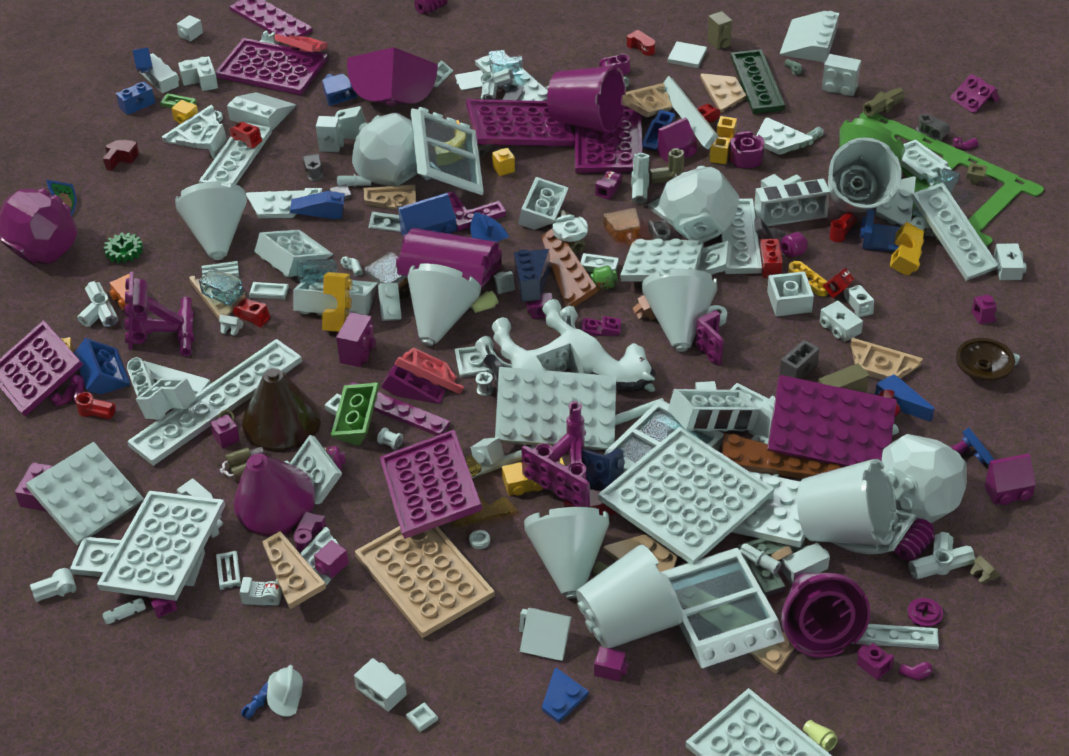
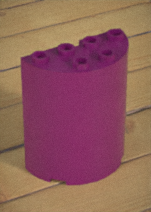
M412 228L407 235L403 236L400 256L396 258L395 267L398 268L397 274L408 276L412 266H415V269H419L420 264H437L463 272V278L468 281L470 277L474 278L482 288L490 280V276H494L501 268L502 251L498 249L500 244L495 241Z

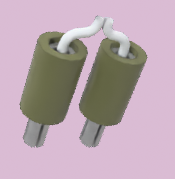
M247 447L226 454V461L222 464L223 468L220 469L221 474L233 477L235 482L240 481L249 457L258 453L263 454V448L259 447L249 450ZM226 464H228L232 474H229L227 471H224L226 468Z

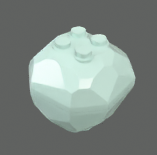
M398 113L381 117L377 115L372 119V122L368 124L363 123L359 127L360 132L354 144L352 164L355 171L361 177L371 180L375 184L399 186L417 175L414 132L410 119Z
M698 166L696 169L683 172L680 176L667 182L659 205L674 229L687 239L695 238L706 242L719 236L733 223L739 205V195L719 170L713 167Z
M910 434L902 436L883 449V471L885 474L889 473L895 493L896 510L916 514L915 520L920 518L933 523L960 505L967 484V463L957 451L938 440Z

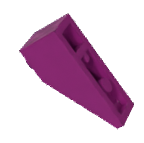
M395 364L386 375L381 388L397 397L440 404L446 391L438 385L432 384L429 380L423 377H416L412 372Z

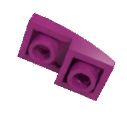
M603 316L600 321L583 317L581 331L596 336L619 335L621 332V319Z

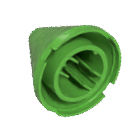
M854 118L853 122L846 120L839 130V148L850 140L865 137L879 140L888 145L889 149L898 157L899 162L905 154V146L900 139L895 141L891 137L892 132L872 121Z

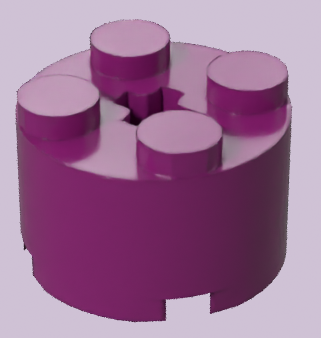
M750 131L735 134V137L731 138L730 161L737 168L760 166L764 155L765 142L763 137L759 134L755 136Z

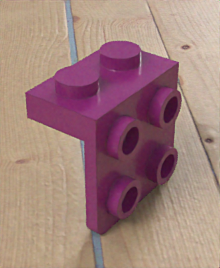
M970 74L951 95V100L968 111L976 113L988 99L997 102L1000 97L997 93L998 90L993 85H989L982 78Z
M714 310L697 319L695 345L699 351H703L707 355L710 362H715L719 366L722 364L724 341L719 335L720 313Z

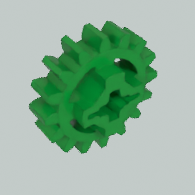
M129 232L126 235L120 233L118 236L114 235L113 239L108 238V242H105V247H103L106 258L110 259L111 262L116 260L117 264L121 261L127 263V260L133 261L134 257L139 258V254L143 253L141 238L137 237L136 234L131 236Z

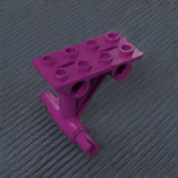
M130 272V276L126 278L125 290H129L125 291V303L129 304L125 305V317H129V319H125V330H129V332H125V343H129V350L132 349L133 344L144 343L147 339V334H152V332H177L180 354L182 356L191 355V344L194 342L193 319L195 315L192 310V299L190 297L181 298V309L177 314L148 297L147 282L143 279H134V272ZM147 310L162 319H152V317H148Z
M573 401L569 404L566 434L553 446L542 443L533 450L525 445L521 448L522 474L527 479L540 484L544 489H548L560 498L573 503L574 506L590 508V483L586 480V466L582 463L581 448L585 449L584 417L581 415V403L578 404V401ZM569 452L571 464L566 467L559 462L560 458Z

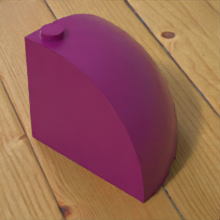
M392 47L348 57L347 71L350 83L359 96L369 101L395 106L413 104L425 99L435 84L438 64Z

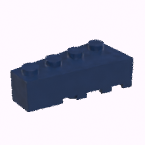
M523 249L514 252L515 274L522 302L541 300L546 278H548V271H550L549 249L532 251Z

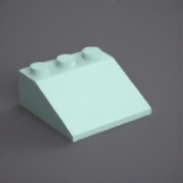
M255 92L236 96L227 105L229 120L238 123L246 122L267 126L273 130L297 105Z
M301 230L261 232L254 251L263 260L272 264V267L283 272V275L286 277L301 275L333 255V253Z

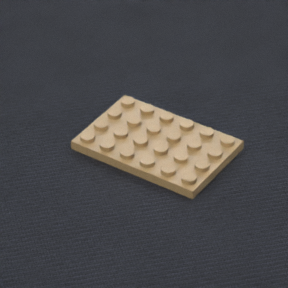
M399 526L355 550L356 558L422 638L495 597L494 590L439 527L404 539Z

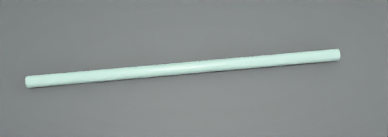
M658 400L615 415V425L644 415ZM536 445L530 446L529 448L533 450L536 447ZM521 450L504 456L492 465L470 468L471 477L475 478L502 468V466L521 461Z

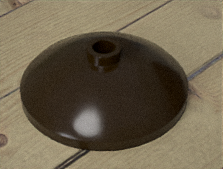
M974 338L965 341L959 346L956 352V363L965 374L974 379L996 381L1010 375L1014 369L1015 357L1012 351L999 341L989 338Z

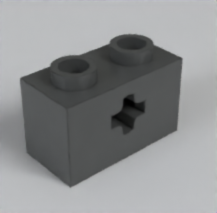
M803 340L781 360L780 375L798 379L805 377L818 365L820 348Z

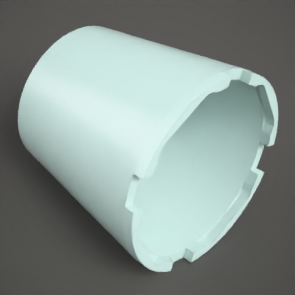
M856 138L848 141L835 152L829 166L828 188L830 190V199L837 208L844 212L849 211L857 214L883 205L893 197L901 182V166L898 157L894 155L888 145L873 138Z
M872 459L801 480L797 492V511L802 531L807 539L819 542L888 545L892 541L895 534L891 530L892 523H896L897 519L896 500L889 473H884L882 461Z
M642 544L635 547L576 590L577 605L586 619L585 624L589 632H593L596 639L605 648L611 649L682 623V609L669 578L666 574L661 575L656 567L659 564L658 560Z

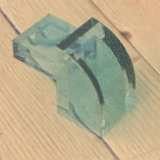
M504 50L489 51V66L492 73L506 69H512L513 74L523 73L522 56L505 57Z

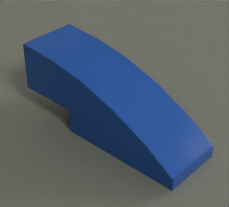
M659 110L643 139V148L654 151L658 150V129L676 122L675 113Z

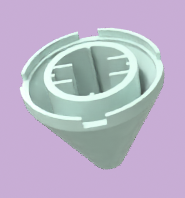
M204 182L187 187L181 191L180 197L176 196V209L208 256L213 258V260H222L227 255L246 206V193L243 188L233 183H230V187L221 186V182Z
M420 264L419 269H415V266L410 268L408 283L418 335L422 344L426 346L437 344L478 299L481 286L474 278L470 277L468 281L462 277L463 272L437 264Z
M670 269L669 275L661 276L660 272H656L646 277L642 283L643 294L671 346L676 351L683 352L691 347L697 333V319L707 313L717 292V280L714 279L713 281L712 275L707 272L695 269Z
M566 507L550 509L549 515L541 518L539 512L528 516L524 520L527 536L561 594L566 596L567 599H576V590L587 583L608 529V513L603 512L602 516L599 515V509Z

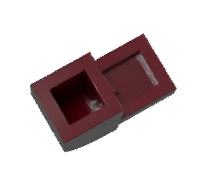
M117 140L109 143L105 147L107 154L103 158V163L108 171H113L120 161L132 164L139 155L137 142Z

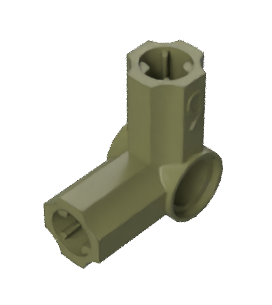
M675 148L668 152L667 167L649 170L652 184L670 181L684 172L683 150Z

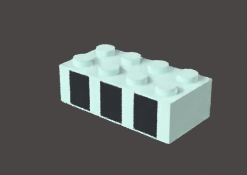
M824 179L756 188L755 218L760 217L767 226L827 218L830 190Z
M674 389L668 411L688 431L753 430L760 411L741 390Z

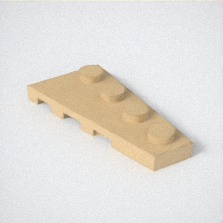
M281 531L262 541L289 609L326 589L325 582Z

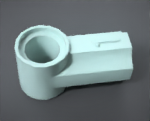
M67 568L59 569L53 573L51 578L30 585L36 602L55 595L63 597L66 593H74L76 591L72 573Z

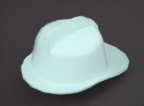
M293 665L274 672L268 680V705L272 711L281 716L296 714L302 694L303 679L300 673L293 669Z

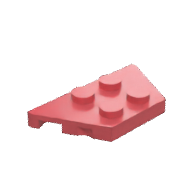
M275 34L276 41L288 44L290 48H299L300 51L321 52V50H326L328 47V43L310 37L292 35L286 37Z
M414 347L409 352L404 353L402 357H398L395 365L412 372L416 377H423L429 380L434 385H440L458 394L464 389L462 385L456 384L455 380L457 377L446 362Z

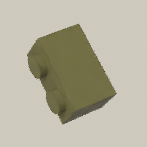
M722 11L709 15L707 41L717 50L727 48L731 45L732 20Z

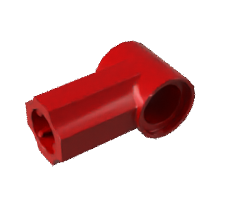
M848 211L838 220L831 222L829 235L831 241L843 242L845 240L846 234L857 224V218L854 213Z
M88 392L80 393L75 398L78 414L82 417L92 415L111 419L115 414V403L94 399Z

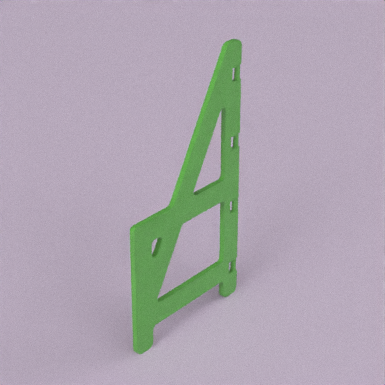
M863 112L859 116V119L872 121L892 132L891 137L895 141H897L894 138L895 136L909 142L917 140L932 152L943 156L942 159L948 162V167L952 170L958 165L969 168L970 163H972L968 161L969 159L977 162L978 165L987 166L985 175L1004 185L968 219L986 247L992 243V238L981 233V230L1019 193L1023 192L1030 196L1038 197L1044 190L1041 185L1020 178L1014 173L937 139L934 140L894 120L882 117L880 114L868 117ZM925 139V140L930 141V142H932V143L929 144V143H927V142H925V141H923V140ZM901 166V171L907 178L916 177ZM938 174V178L934 179L937 183L942 181L940 174ZM916 177L914 193L930 187L925 178L920 180ZM1018 180V181H1020V182H1022V183H1024V184L1022 185V184H1019V183H1017V182H1015V181ZM913 201L912 216L924 217Z

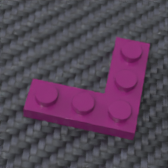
M454 191L448 192L456 216L458 231L471 227V220L475 212L487 215L494 220L506 216V210L500 201L467 210Z

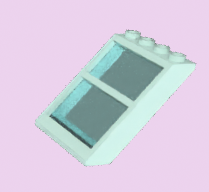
M419 107V109L412 108L411 118L417 173L483 195L476 131L470 129L468 124H456L457 120L447 117L445 120L441 114L435 112L429 114L428 109Z
M660 399L605 451L604 455L609 454L615 449L624 450L625 472L678 427L683 428V426L668 411L669 403ZM718 430L688 431L717 451L722 444L724 433Z
M738 548L700 559L694 564L687 563L660 572L662 576L667 575L677 595L683 613L682 623L679 626L701 668L784 641L779 620Z

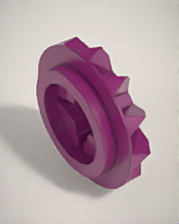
M917 598L908 606V618H911L913 624L917 623L920 627L928 626L931 628L933 625H938L943 617L941 606L929 598ZM927 608L928 614L926 617H923L922 612Z

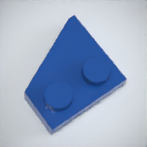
M969 427L963 431L964 437L962 439L966 445L976 450L977 453L974 455L981 464L985 462L989 465L990 461L994 460V458Z
M555 668L542 704V711L557 723H560L589 695V691L558 668Z

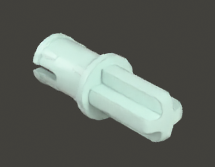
M355 174L354 176H338L337 185L347 184V186H354V188L356 186H371V180L355 176Z
M748 544L741 546L740 552L742 556L753 561L755 566H761L773 574L777 573L781 566L780 561L766 555L765 551H759Z

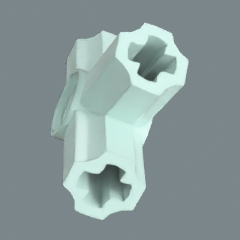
M645 153L634 154L631 187L632 202L635 204L647 202L649 155Z
M92 281L88 283L85 290L92 303L77 316L78 321L82 325L90 327L100 318L104 327L115 325L118 322V317L100 282Z
M941 532L934 536L933 555L909 561L908 566L913 579H920L934 574L946 575L952 569L974 564L976 558L971 546L953 549V537L949 533Z

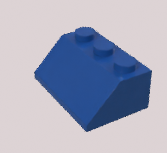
M448 193L398 208L402 236L407 235L412 228L447 234L457 231L456 216Z
M85 338L74 352L76 357L84 364L79 368V371L84 378L85 388L90 393L101 395L131 385L117 348Z

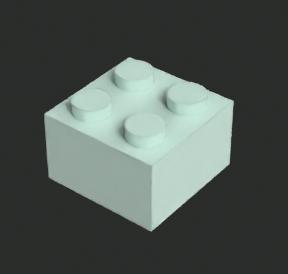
M829 54L824 64L822 90L854 96L859 82L861 60Z
M805 271L769 275L767 293L775 316L812 312L814 295Z

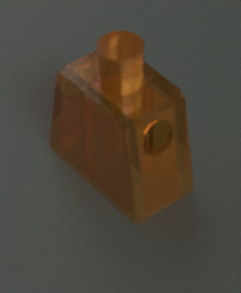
M635 208L603 214V227L616 243L626 241L627 245L631 246L632 242L637 240L636 238H640V223Z

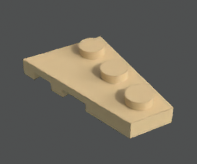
M415 185L364 188V203L368 206L398 210L399 207L416 202Z

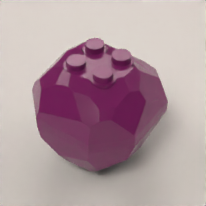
M44 188L40 190L19 189L6 198L0 209V241L13 253L34 265L36 263L48 264L57 260L72 246L78 233L75 221L71 216V208L62 203L63 200L57 195L50 196L51 193Z

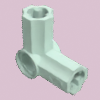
M512 69L496 73L488 71L482 74L480 78L483 84L481 99L495 100L496 91L500 86L514 82L515 77Z

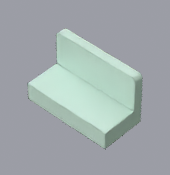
M207 123L195 142L198 149H209L211 157L214 159L227 140L223 124Z

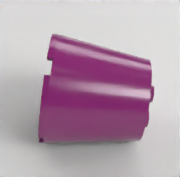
M617 66L555 72L550 80L547 92V106L551 118L554 121L602 133H614L622 121L625 105H622L623 95H626L623 73Z

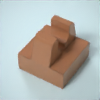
M643 295L638 298L639 303L633 307V311L638 319L648 317L650 321L654 320L656 316Z

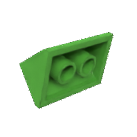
M379 383L344 385L331 432L333 438L354 445L361 444L368 432Z

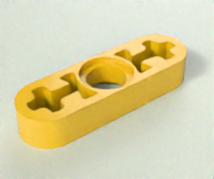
M793 261L789 264L788 273L805 271L807 278L813 279L808 282L814 294L818 296L829 294L822 286L827 282L824 278L800 261Z

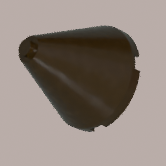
M272 368L263 374L244 413L242 428L246 439L257 448L262 447L263 450L270 452H284L288 448L301 447L309 435L315 436L319 430L321 418L315 402L280 369Z

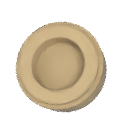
M786 546L771 554V558L779 561L793 552L789 546Z

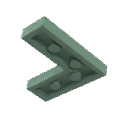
M764 539L744 543L759 551H765L766 555L770 557L771 554L786 546H789L792 552L805 547L804 541L801 547ZM743 556L765 597L784 592L785 585L778 573L773 574L761 566H755L753 561Z

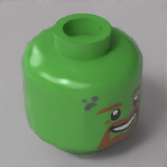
M609 265L595 268L591 274V279L599 291L614 288L615 281H618L616 270L612 271Z

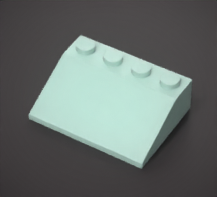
M821 11L792 19L779 55L826 62L838 28L839 13Z
M307 277L294 288L293 311H299L300 314L314 312L317 315L323 316V311L327 308H337V300L333 295L323 294L324 278ZM352 280V290L349 292V298H352V306L349 309V314L352 312L367 315L370 311L378 283Z

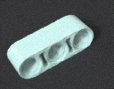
M135 357L128 362L127 370L138 398L155 382L150 369L141 358Z

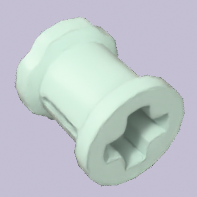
M488 372L477 374L476 383L478 384L477 393L479 395L489 396L493 393L494 388L491 385L493 381L492 374Z
M384 427L379 432L377 441L378 444L388 445L392 450L396 451L403 442V435L390 432L388 428Z

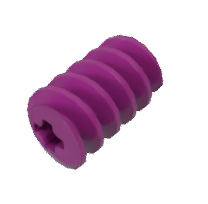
M448 0L414 1L417 12L426 15L433 12L434 9L441 8L443 4H448Z
M920 518L915 520L895 548L894 553L908 563L909 561L916 560L935 539L932 523Z

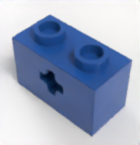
M145 81L116 93L119 108L126 115L155 103L153 90Z

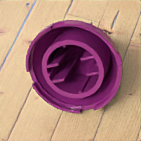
M260 453L252 455L247 460L234 496V511L240 523L248 531L262 536H273L280 531L283 535L291 532V528L302 520L305 512H312L315 504L314 486L309 476L302 469Z
M802 573L795 578L784 603L781 618L782 627L788 640L801 653L820 658L835 656L843 653L842 649L852 642L856 644L861 639L869 624L870 604L862 588L847 576L835 573Z

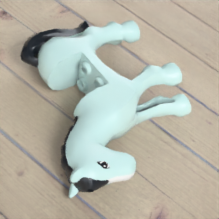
M556 299L547 301L542 308L547 316L546 324L561 334V336L548 345L534 350H525L512 341L509 334L511 324L504 317L497 319L493 323L492 329L495 333L493 338L500 345L502 356L509 359L512 364L504 362L493 351L494 342L491 337L484 336L475 344L477 352L482 355L483 366L493 371L497 388L499 367L563 372L570 368L573 373L616 376V390L632 392L646 389L649 392L655 391L652 381L655 380L656 372L647 361L643 347L632 343L627 347L625 355L621 360H615L604 350L597 339L575 328L574 323L578 317L575 308L567 306L562 309L559 301Z

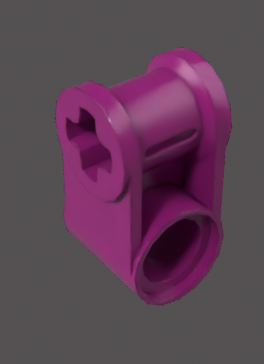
M620 54L605 57L600 60L599 66H617L623 74H627L630 72V56Z

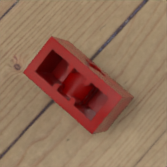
M761 239L760 256L763 278H768L769 275L782 274L783 262L779 239Z

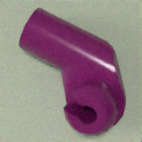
M961 137L953 139V146L962 150H969L979 144L976 138L966 142H962Z
M74 374L71 376L70 382L74 385L73 402L76 403V396L84 392V378L81 375Z
M68 385L65 393L61 396L59 393L53 394L51 396L53 404L61 406L70 402L74 396V385Z
M926 661L914 667L902 663L898 674L919 681L932 673V665Z

